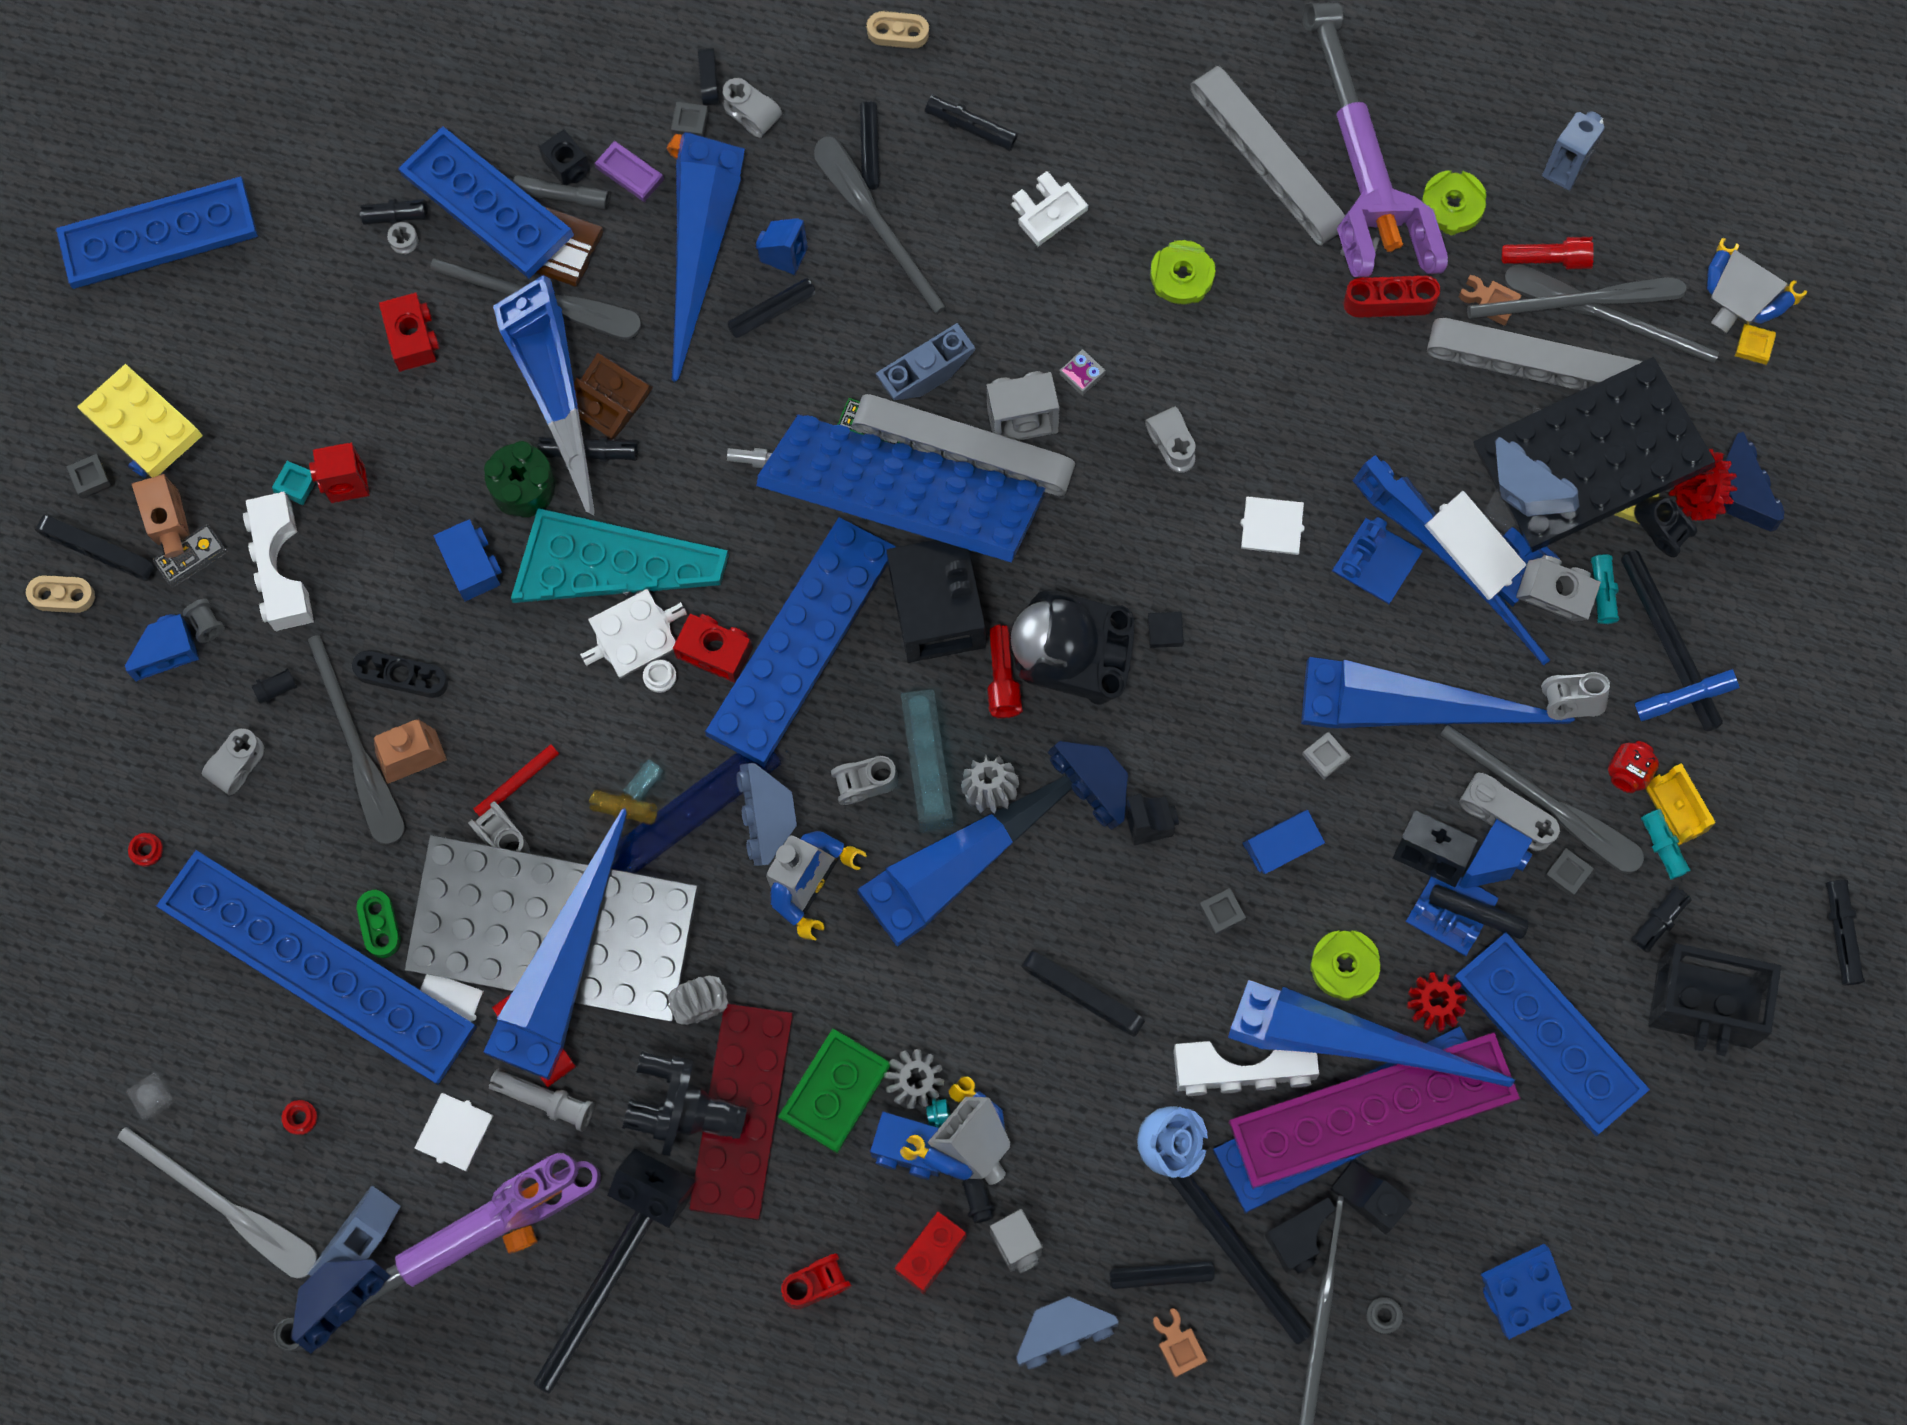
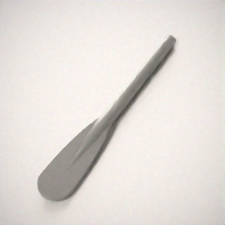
M125 1127L118 1135L119 1140L225 1215L242 1237L274 1265L293 1278H304L309 1275L307 1273L317 1261V1253L312 1246L264 1216L234 1205L129 1128Z

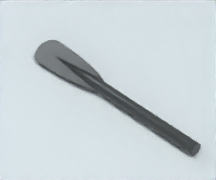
M827 136L821 138L814 149V157L820 168L847 201L868 218L934 313L937 315L944 311L946 306L878 212L863 177L845 148L835 137Z
M435 258L430 265L431 271L507 295H511L524 287ZM555 295L557 305L562 308L563 317L577 324L621 340L631 339L640 331V318L633 311L593 300Z
M1525 265L1511 266L1504 277L1505 284L1509 289L1528 298L1580 293L1579 290ZM1599 303L1561 308L1576 313L1596 316L1713 364L1719 355V352Z
M1657 278L1610 286L1595 291L1470 305L1467 307V315L1471 319L1597 303L1620 304L1673 300L1682 298L1686 294L1687 287L1683 281L1676 278Z
M320 635L312 636L308 639V643L352 754L355 783L371 835L379 844H394L404 835V822L386 782L363 748Z
M1448 724L1441 732L1440 736L1551 812L1555 819L1572 836L1614 869L1624 874H1631L1642 866L1644 854L1636 843L1589 814L1557 801Z
M1340 1195L1337 1197L1331 1242L1318 1295L1299 1425H1314L1333 1299L1336 1248L1344 1197Z

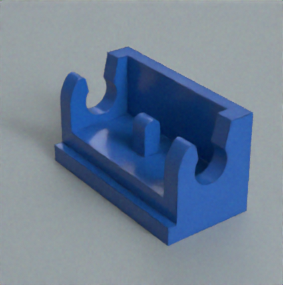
M1305 810L1248 839L1242 844L1258 872L1262 871L1263 874H1266L1325 842L1309 811Z

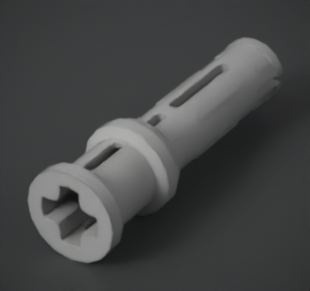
M499 1068L495 1070L490 1080L494 1082V1084H489L490 1090L497 1091L546 1111L550 1119L554 1121L561 1119L576 1125V1129L581 1132L588 1126L594 1112V1102L589 1100L582 1102L568 1096V1092L564 1090L553 1092L504 1072Z

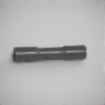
M518 175L513 180V183L534 198H549L573 202L581 206L604 210L608 206L609 191L550 183L542 179Z

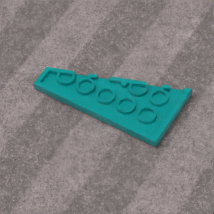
M538 508L511 600L512 603L623 594L625 592L635 593L643 591V589L658 591L721 585L729 553L728 550Z

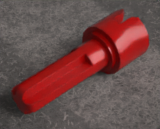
M1566 237L1562 244L1504 245L1502 247L1501 259L1505 264L1562 263V266H1565L1566 269H1592L1593 237Z
M999 624L990 628L993 682L987 687L989 712H991L992 717L1011 718L1022 713L1020 684L1013 680L1009 628Z

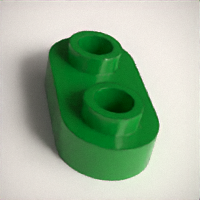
M367 891L360 896L356 906L364 944L373 956L388 958L397 952L401 942L393 904L382 891ZM380 904L382 906L380 913L376 915L371 914L372 906ZM381 937H389V942L386 946H378V940Z

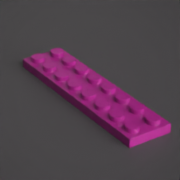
M1495 1033L1443 1049V1051L1511 1077ZM1398 1064L1229 1120V1125L1251 1187L1255 1189L1516 1102L1520 1097L1514 1084L1511 1087L1454 1074Z

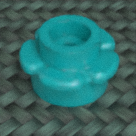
M933 1098V1105L926 1106L927 1118L930 1126L940 1128L950 1116L949 1104L947 1099L937 1100Z

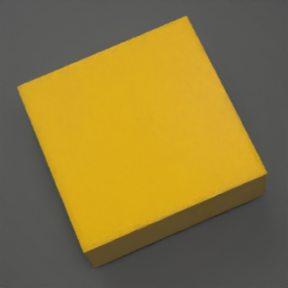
M1744 324L1735 356L1767 365L1776 332Z

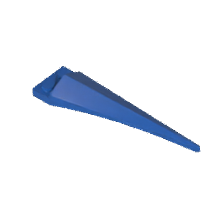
M688 132L683 133L681 136L676 163L677 255L672 364L673 382L679 379L740 184V174L745 152L744 148Z
M1376 455L1365 462L1354 477L1353 482L1368 501L1422 542L1461 576L1500 615L1542 665L1549 662L1548 656L1501 596L1497 593L1488 600L1424 526L1436 513L1408 477H1401L1396 481L1393 478L1394 473L1391 467L1385 461H1380Z
M1309 657L1306 661L1301 724L1326 728H1357L1430 724H1570L1575 720V718L1555 720L1550 718L1547 710L1348 660L1335 661Z
M626 808L620 811L497 1017L498 1021L484 1049L485 1055L547 1080L550 1079L564 1047L593 931L627 817Z
M1248 980L1228 1036L1230 1039L1260 1049L1319 1053L1383 1061L1454 1074L1507 1087L1513 1086L1515 1081L1509 1076L1293 990L1282 987L1280 991Z

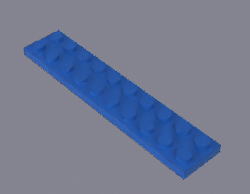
M195 850L156 905L157 908L436 1085L440 1084L477 1029L475 1024Z

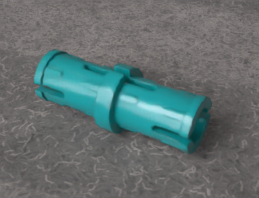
M1607 554L1597 555L1591 559L1594 579L1601 582L1596 595L1597 621L1599 624H1612L1619 621L1616 594L1619 592L1618 584L1614 582L1613 557Z
M1658 809L1641 817L1654 844L1652 849L1654 853H1658L1670 880L1690 872L1691 870L1678 846L1680 841L1677 836H1673L1662 810Z

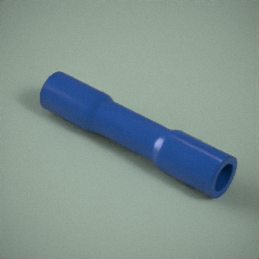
M1731 669L1676 691L1662 693L1636 702L1635 706L1640 720L1643 722L1669 713L1675 708L1704 698H1712L1740 687L1735 673Z

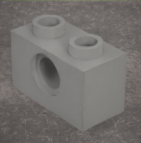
M1543 555L1542 558L1529 560L1516 598L1574 622L1588 620L1601 582L1590 578L1591 573L1584 569L1575 567L1568 569L1561 566L1562 561L1552 556ZM1557 580H1560L1563 585L1561 594L1556 589Z
M1022 1209L990 1226V1235L1010 1272L1018 1268L1019 1272L1023 1273L1039 1264L1038 1257L1042 1255V1246Z

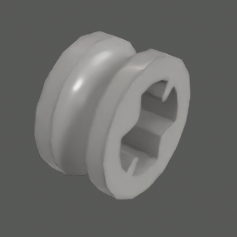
M399 222L390 227L387 238L395 252L408 254L416 249L418 237L411 224ZM401 233H407L409 240L406 241L404 239V243H399L396 237L398 235L402 237Z

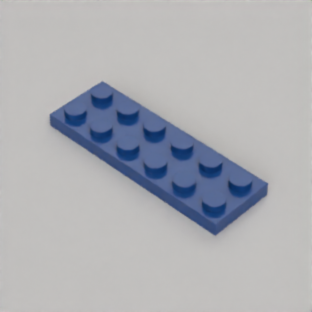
M443 126L398 168L404 178L528 279L574 236L570 227Z
M241 176L56 228L68 281L73 289L258 237L247 191Z
M1504 933L1454 976L1453 979L1461 984V988L1595 1136L1599 1135L1650 1090L1507 933Z

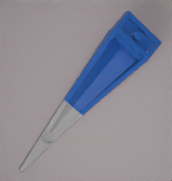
M542 275L493 305L499 332L543 413L567 465L585 511L594 516V505L562 308L557 305L551 280Z

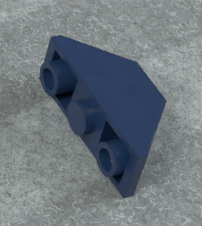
M1744 431L1737 433L1724 461L1732 462L1728 472L1736 473L1737 475L1736 478L1731 480V485L1736 486L1737 491L1730 492L1729 494L1734 502L1733 504H1724L1726 513L1767 531L1777 530L1784 520L1783 505L1778 498L1775 499L1770 489L1769 475L1764 469L1761 470L1753 442L1747 440Z
M1062 741L1055 744L1048 751L1053 767L1059 773L1066 774L1072 782L1071 787L1074 793L1080 799L1088 801L1094 809V817L1102 826H1108L1113 830L1120 825L1125 818L1128 773L1107 747Z
M373 1260L325 1263L298 1290L291 1338L312 1354L317 1348L323 1346L328 1341L330 1335L343 1322L351 1319L357 1309L370 1296L378 1293L391 1276Z

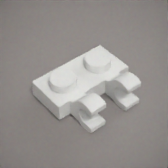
M1047 171L1037 178L1039 184L1036 185L1037 189L1046 197L1045 200L1035 205L1024 190H1020L1012 196L1014 202L1011 204L1021 215L1018 224L1038 247L1088 211L1087 203L1069 182L1060 187Z

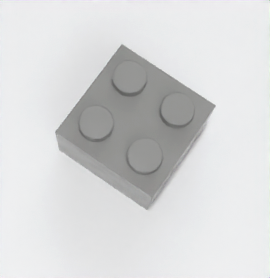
M1035 371L1026 374L1022 378L1012 380L1010 378H999L991 384H987V412L992 433L1017 441L1058 433L1059 404L1051 372L1042 373Z

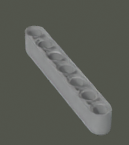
M1216 66L1193 81L1190 87L1194 97L1313 240L1322 246L1337 236V227L1345 217V214L1221 67Z
M1438 318L1433 321L1427 347V353L1433 358L1581 391L1643 362L1449 318Z
M870 394L862 396L851 425L858 433L866 431L888 442L892 439L907 444L914 450L938 453L948 460L968 462L978 469L1001 472L1008 478L1032 481L1038 487H1044L1046 493L1056 496L1066 494L1076 465L1071 458L1062 454Z

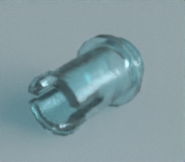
M649 759L645 763L641 762L639 764L641 769L626 788L622 790L639 804L657 780H662L661 774L664 772Z

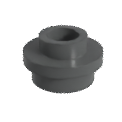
M1382 1297L1374 1300L1369 1305L1366 1318L1369 1326L1374 1331L1380 1334H1389L1399 1328L1402 1323L1403 1313L1396 1301ZM1385 1309L1390 1313L1391 1318L1389 1322L1383 1323L1378 1319L1379 1310Z

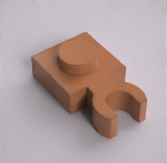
M1473 275L1469 276L1466 284L1472 286L1475 291L1468 292L1462 289L1459 298L1466 303L1477 302L1479 304L1520 300L1521 294L1495 281H1492L1489 288L1483 285L1480 278ZM1512 314L1488 316V318L1506 326Z
M1173 1308L1169 1311L1173 1318V1324L1170 1327L1161 1325L1158 1317L1153 1318V1326L1158 1333L1165 1335L1167 1339L1158 1346L1174 1378L1206 1363L1207 1359L1192 1329L1190 1328L1181 1333L1179 1329L1180 1315Z

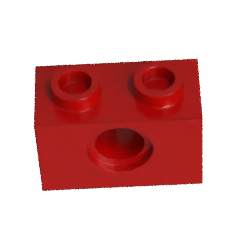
M416 292L379 302L393 360L399 372L437 362L434 350L439 349V344L434 330L430 332L428 330L427 322L432 321L427 302L421 303ZM417 328L414 334L404 335L407 330Z
M352 442L313 449L314 462L309 463L313 482L317 481L320 493H325L331 503L370 496L366 467Z
M689 614L673 646L676 658L735 683L753 650L748 634L735 627H731L730 630L723 628L710 616L701 614L700 617ZM712 641L723 643L722 647L717 651L706 649L707 645Z
M937 1212L894 1268L895 1272L922 1294H925L966 1240V1232L940 1212Z

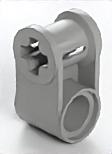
M733 78L723 86L725 112L742 124L754 136L761 138L782 116V110L777 103L768 96L763 95L748 84L747 81L741 78Z
M1174 406L1146 419L1145 424L1154 444L1158 446L1170 469L1179 473L1192 469L1195 464L1196 445L1178 408Z
M1598 672L1565 676L1555 675L1543 681L1541 688L1543 694L1548 699L1549 704L1546 708L1548 716L1555 720H1563L1573 717H1595L1601 715L1607 708L1610 689L1608 678Z
M240 728L234 730L220 749L207 761L202 770V776L226 794H235L264 754L263 742L248 729ZM243 743L250 745L247 751L240 748Z
M876 756L856 763H846L831 770V775L833 778H836L840 796L838 797V802L840 805H849L869 797L888 793L898 783L896 767L893 761L885 756ZM879 769H888L891 772L890 776L884 781H878L873 778L875 772ZM848 779H850V782H851V786H852L851 789H849V785H848V781H847Z
M495 801L490 804L491 808L476 821L470 820L468 822L470 827L486 845L505 848L509 843L516 841L519 842L516 851L530 853L529 845L521 832L513 825L511 819Z

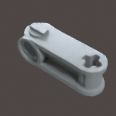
M1478 772L1474 775L1459 800V805L1472 816L1485 821L1491 826L1498 819L1533 839L1528 848L1533 851L1546 849L1557 839L1560 833L1559 824L1553 816L1504 787L1495 778ZM1539 827L1544 830L1543 838L1537 835L1539 832Z

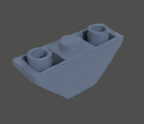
M958 323L876 372V376L894 401L921 397L949 380L972 355L975 347Z
M1501 437L1495 441L1499 486L1503 500L1527 517L1574 512L1579 508L1578 490L1569 480L1565 478L1562 480L1551 474L1550 468L1540 460L1533 461L1526 456L1523 448L1513 441L1508 443Z
M757 764L740 765L741 772L737 773V785L739 791L744 792L745 806H742V819L744 825L749 826L750 839L746 843L749 859L754 861V866L768 865L775 857L777 849L785 843L797 826L792 791Z
M371 1186L307 1274L312 1276L327 1262L367 1260L384 1237L400 1205L374 1186Z
M1069 1296L1035 1310L1017 1354V1364L1019 1367L1026 1365L1028 1370L1047 1363L1046 1356L1059 1351L1061 1356L1079 1350L1081 1348L1079 1342L1090 1337L1093 1338L1094 1342L1106 1339L1114 1335L1112 1328L1118 1326V1320L1112 1314Z

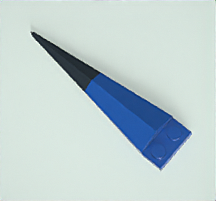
M1065 775L1009 804L1008 809L1002 808L996 811L995 814L992 813L889 866L884 872L860 887L857 894L895 945L899 946L925 928L993 861L1072 789V782Z

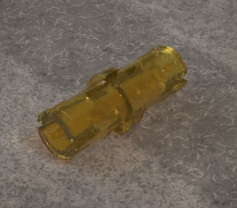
M595 790L589 799L591 811L610 814L615 819L624 808L627 811L626 819L651 825L657 817V811L650 810H656V804L635 800L628 794L622 793L620 796Z

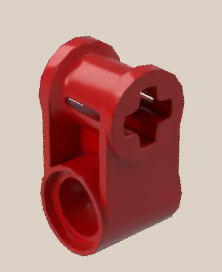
M838 1254L826 1256L786 1277L781 1287L783 1300L786 1305L792 1309H802L851 1288L850 1281H845L837 1261L840 1259ZM826 1270H829L834 1283L830 1281ZM793 1283H802L808 1288V1292L803 1299L793 1300L788 1296V1289Z

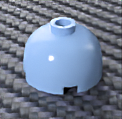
M1177 1106L1159 1108L1151 1113L1140 1126L1137 1137L1138 1151L1144 1163L1152 1171L1167 1177L1184 1178L1190 1176L1199 1168L1206 1154V1150L1202 1149L1203 1138H1207V1129L1203 1119L1195 1111Z

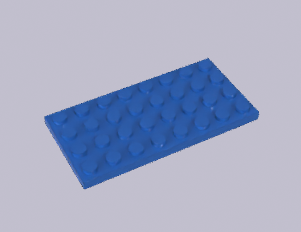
M797 415L758 474L756 485L1011 563L1043 500L1045 492L1044 487H1038V485L1029 480L1008 478L998 471L978 469L968 462L948 460L938 453L914 450L904 443H888L882 441L880 437L874 434L862 435L850 431L846 426L832 425L819 421L813 416Z

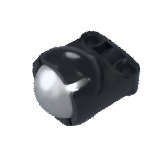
M1057 590L1039 592L1031 600L1029 606L1017 617L1011 632V646L1015 655V667L1019 671V677L1028 684L1087 698L1090 702L1098 705L1109 702L1121 696L1124 692L1130 670L1134 640V616L1132 612L1123 605L1111 606ZM1110 618L1116 622L1117 629L1112 626ZM1102 681L1107 684L1108 692L1103 689Z

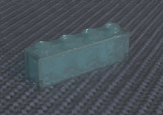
M934 689L901 693L920 833L953 828V816Z

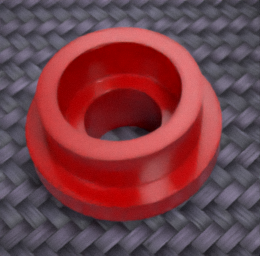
M151 833L138 834L131 840L128 846L130 859L135 864L143 867L155 864L163 853L162 842ZM146 845H151V852L145 856L141 855V849Z
M296 1100L289 1103L282 1113L284 1128L294 1135L307 1134L315 1127L317 1122L316 1109L312 1104L304 1100ZM304 1112L306 1115L305 1121L301 1124H296L294 1121L296 1114Z

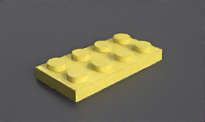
M126 364L77 406L94 425L150 477L159 476L203 436L191 422Z

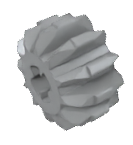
M985 755L984 762L978 763L973 760L971 764L972 769H964V780L962 781L961 789L962 793L965 794L966 802L970 806L976 805L980 813L986 808H990L995 814L998 806L1008 809V800H1016V789L1018 788L1019 780L1011 763L1004 764L1000 756L994 761H990V758Z
M710 975L703 978L698 977L694 980H688L686 983L680 984L677 988L670 991L668 996L669 1008L676 1023L685 1025L708 1020L712 1016H717L727 1008V992L719 977Z
M920 1049L913 1051L912 1060L907 1051L900 1052L902 1064L895 1059L889 1062V1065L896 1070V1073L886 1072L884 1074L885 1079L894 1080L895 1083L886 1087L887 1093L899 1091L894 1099L896 1104H900L907 1096L906 1104L908 1109L915 1107L916 1099L922 1107L928 1106L926 1094L931 1098H938L939 1093L932 1086L944 1084L943 1079L934 1078V1073L940 1072L942 1066L937 1065L930 1068L929 1065L933 1061L934 1056L928 1054L921 1061L922 1053ZM911 1069H914L913 1074L920 1073L921 1079L917 1081L918 1088L916 1089L915 1084L909 1085L907 1083V1078L911 1076Z

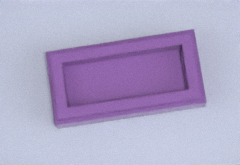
M616 141L594 163L599 171L643 202L647 200L664 180L661 173Z

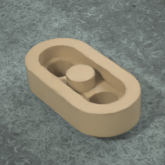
M881 11L874 13L868 19L867 34L869 39L877 45L919 48L928 41L929 25L926 19L920 15ZM887 29L888 32L881 34L878 33V30ZM913 31L919 33L918 36H909L908 34Z
M38 576L29 582L26 588V597L36 609L41 611L80 613L92 606L95 600V592L86 580L79 577ZM51 591L49 598L41 599L44 592ZM77 593H83L81 600L74 601V596Z

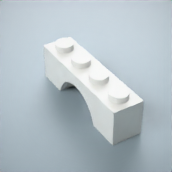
M285 492L246 500L248 512L243 513V519L247 532L252 533L253 542L248 543L252 561H257L258 572L254 573V580L258 592L263 594L264 602L259 604L263 621L268 622L274 631L313 623L309 593L302 582L287 579L281 576L277 570V555L281 546L288 538L297 533L290 499Z
M1210 1041L1175 1044L1173 1050L1177 1090L1186 1091L1187 1096L1207 1094V1089L1221 1088V1093H1235L1242 1091L1241 1086L1255 1085L1256 1090H1270L1277 1088L1276 1083L1290 1082L1291 1087L1310 1086L1311 1080H1316L1319 1075L1317 1053L1274 1050L1267 1059L1258 1064L1238 1066L1229 1063L1218 1055Z

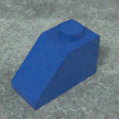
M796 218L771 221L767 230L761 231L756 242L760 262L795 275L808 249L804 220Z
M180 614L165 615L160 617L157 622L149 624L125 664L126 672L137 681L199 660L189 624Z
M1496 819L1459 886L1466 889L1510 879L1516 869L1523 872L1532 856V853L1528 852L1527 849L1533 839Z

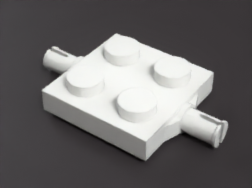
M648 589L588 619L596 634L598 646L580 655L586 666L604 657L612 664L619 679L648 665L650 662L673 652V646L676 641L671 634L670 623L687 615L681 602L663 611L655 604Z

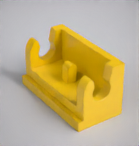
M1682 763L1673 767L1667 774L1663 776L1659 774L1654 777L1646 788L1656 809L1662 810L1673 836L1678 837L1680 841L1678 846L1708 832L1716 823Z

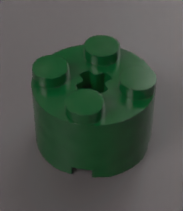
M519 441L506 445L497 450L485 463L486 486L494 503L503 513L521 517H532L536 515L538 508L545 510L551 503L555 490L554 475L545 455L528 442Z

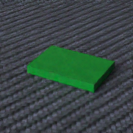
M832 1028L778 1118L838 1154L883 1081L884 1074L891 1068L889 1061Z

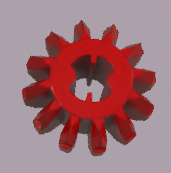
M1431 972L1428 981L1419 977L1416 980L1418 988H1410L1408 991V995L1415 1000L1407 1003V1009L1418 1010L1412 1017L1414 1022L1419 1021L1422 1017L1426 1019L1423 1025L1425 1030H1429L1433 1022H1435L1438 1032L1444 1031L1445 1022L1449 1026L1455 1027L1458 1023L1455 1016L1462 1017L1466 1012L1459 1004L1465 1003L1467 997L1463 994H1456L1461 988L1459 982L1454 983L1452 986L1448 985L1450 980L1449 974H1445L1441 982H1439L1436 973ZM1441 997L1444 1001L1441 1006L1436 1005L1433 1007L1430 1004L1432 998L1437 999Z

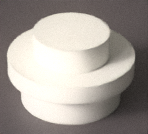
M665 660L650 662L643 671V681L646 687L656 693L666 692L671 689L676 682V671L673 665Z

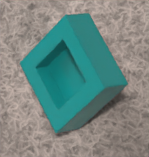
M286 461L272 486V490L274 493L285 492L290 500L304 505L316 482H313L310 470Z

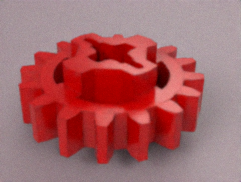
M1709 449L1715 460V468L1674 486V489L1669 492V496L1677 497V505L1679 508H1683V513L1687 517H1692V520L1716 519V514L1726 513L1724 504H1733L1734 502L1729 494L1730 492L1737 491V487L1731 485V480L1736 478L1737 475L1736 473L1728 472L1732 462L1722 461L1724 456L1722 452H1713V449Z

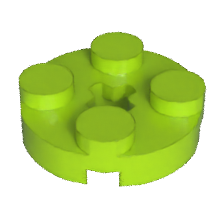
M1452 170L1436 174L1428 181L1422 202L1434 210L1439 229L1445 234L1455 235L1458 232L1472 229L1480 222L1486 207V191L1482 183L1472 174L1463 171L1462 174L1451 173ZM1450 196L1452 199L1459 197L1461 199L1459 207L1448 205L1447 197Z
M1179 240L1169 243V247L1164 248L1161 252L1159 250L1155 254L1151 264L1150 278L1154 291L1159 297L1176 304L1197 303L1203 300L1212 288L1215 277V264L1212 257L1210 259L1201 245L1192 241ZM1184 266L1187 267V272L1192 274L1185 278H1179L1174 271H1179L1180 267Z
M1352 930L1351 932L1334 931L1324 936L1316 945L1310 969L1316 984L1323 992L1331 997L1347 1001L1365 995L1375 985L1380 973V956L1376 945L1366 935ZM1339 957L1344 960L1349 957L1352 958L1354 962L1351 966L1354 971L1351 973L1348 971L1341 972L1338 969L1340 964L1337 959Z

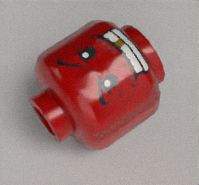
M1641 741L1621 744L1608 766L1612 784L1627 793L1645 790L1659 768V761L1653 753V748Z

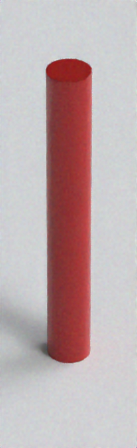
M550 744L473 809L475 813L480 817L491 808L490 804L493 801L498 805L558 756V751Z

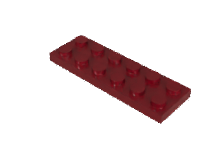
M727 1004V1008L723 1011L709 1096L730 1101L737 1105L742 1104L747 1107V1112L740 1138L732 1139V1136H720L702 1132L694 1179L696 1182L692 1190L690 1211L760 1221L793 1013Z

